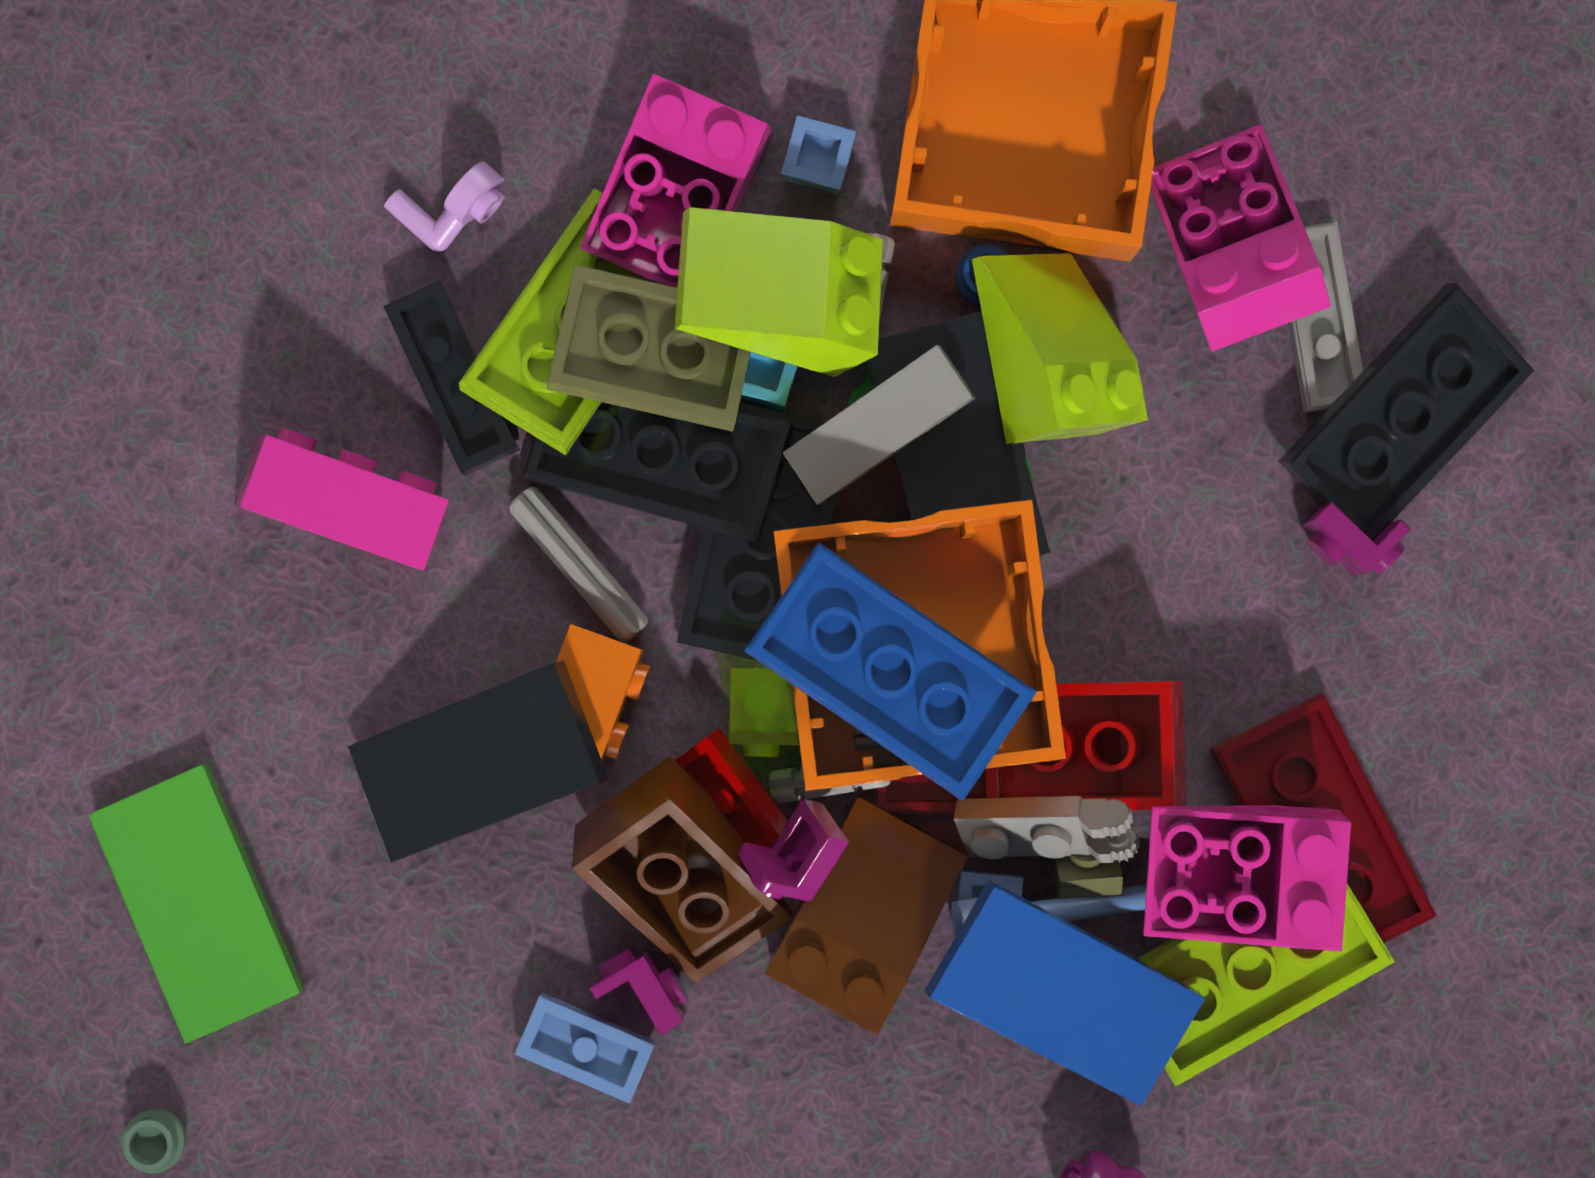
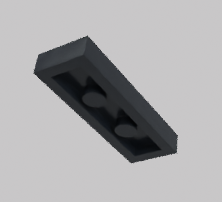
M439 280L383 306L460 473L466 476L520 451L506 418L459 389V382L477 358V355L443 283Z

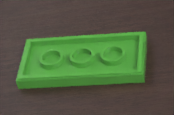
M209 764L197 766L88 814L185 1044L305 991Z

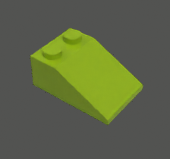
M689 207L683 212L675 329L837 377L878 355L883 239L832 221Z
M1071 253L979 256L972 259L1006 444L1097 435L1148 420L1137 358Z

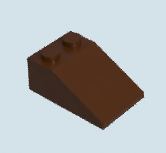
M670 756L575 824L572 869L695 983H698L792 919V910L783 898L775 899L768 897L752 884L750 880L751 875L738 856V852L744 842L712 797Z
M858 795L840 827L849 841L848 845L812 901L800 900L792 915V919L788 922L770 956L765 975L878 1035L916 965L968 858V854Z

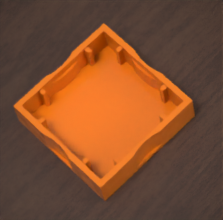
M924 0L890 226L1131 262L1142 248L1154 166L1153 123L1156 109L1166 84L1177 2L1166 0Z
M1032 500L943 510L927 517L902 522L886 523L861 520L774 531L781 595L784 594L817 544L821 543L1037 691L985 769L1066 759L1055 671L1045 645L1042 630L1044 587ZM793 685L805 791L898 780L906 776L922 775L921 772L884 747L857 751L853 743V730L856 728Z

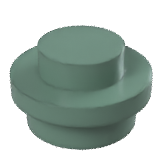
M148 1109L139 1113L129 1121L122 1135V1150L125 1158L134 1168L144 1173L154 1174L168 1170L181 1159L187 1145L184 1125L176 1115L164 1109Z

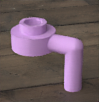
M485 161L479 162L450 191L444 202L445 210L437 221L401 189L395 191L389 197L384 208L430 249L440 252L448 248L465 224L473 219H476L481 224L495 213L505 198L499 191L504 178Z

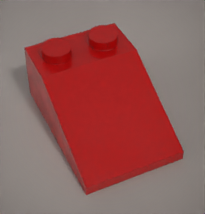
M1183 681L1056 683L1066 759L986 769L987 798L1081 796V799H1107V801H1111L1114 798L1116 801L1121 799L1122 803L1126 802L1130 810H1151L1152 806H1186Z

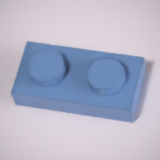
M542 992L538 997L515 1055L630 1104L656 1041Z

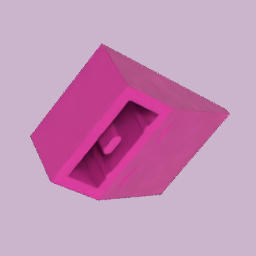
M652 74L580 249L659 284L678 288L683 212L689 207L738 212L774 132L768 123L656 74Z
M1262 124L1153 167L1151 190L1211 352L1331 307L1320 263Z
M1279 805L1152 806L1143 935L1342 952L1351 821L1340 810Z

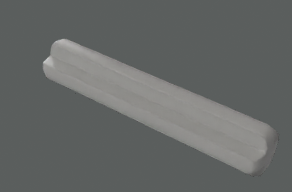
M532 486L515 497L509 507L510 513L620 641L627 642L639 634L648 623L647 616L539 489Z

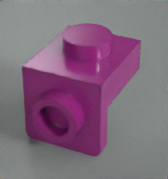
M1332 502L1317 507L1301 524L1312 535L1307 540V544L1322 560L1332 566L1340 562L1353 575L1370 573L1372 570L1377 574L1385 571L1405 550V547L1399 541L1411 529L1402 519L1393 521L1372 541Z
M803 798L772 848L745 842L739 850L738 856L750 873L752 884L761 893L775 899H781L785 896L811 902L849 841L823 803Z
M626 948L596 967L602 977L595 980L590 987L595 999L629 981L660 1035L683 1022L685 1011L681 1004L689 1000L687 993L670 967L661 972L648 949L634 957L630 949Z

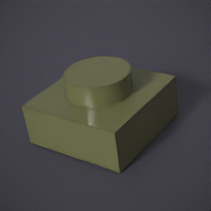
M1071 854L1062 858H1051L1059 899L1122 894L1123 875L1118 860H1114L1113 863H1100L1091 854L1090 856Z

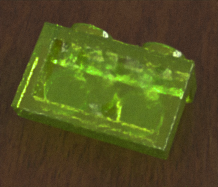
M731 668L729 744H742L743 756L760 757L779 756L780 745H800L793 685L768 668Z

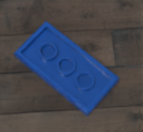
M818 543L744 650L754 659L962 801L1037 692L821 543Z
M990 880L987 882L925 988V992L932 1000L1140 1106L1144 1103L1205 1000V997L1198 990Z

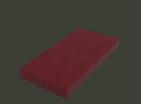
M1318 693L1210 748L1238 805H1279L1340 810L1351 821L1347 884L1383 943L1437 917L1324 693Z

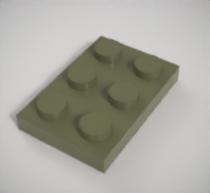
M575 265L547 381V390L733 432L750 351L675 329L678 288Z

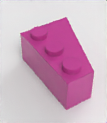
M280 428L277 438L269 435L259 436L234 505L424 571L449 502L448 499L434 495L437 486L436 482L405 471H401L398 481L374 473L378 464L377 461L343 449L338 460L316 453L314 449L318 440L286 428Z

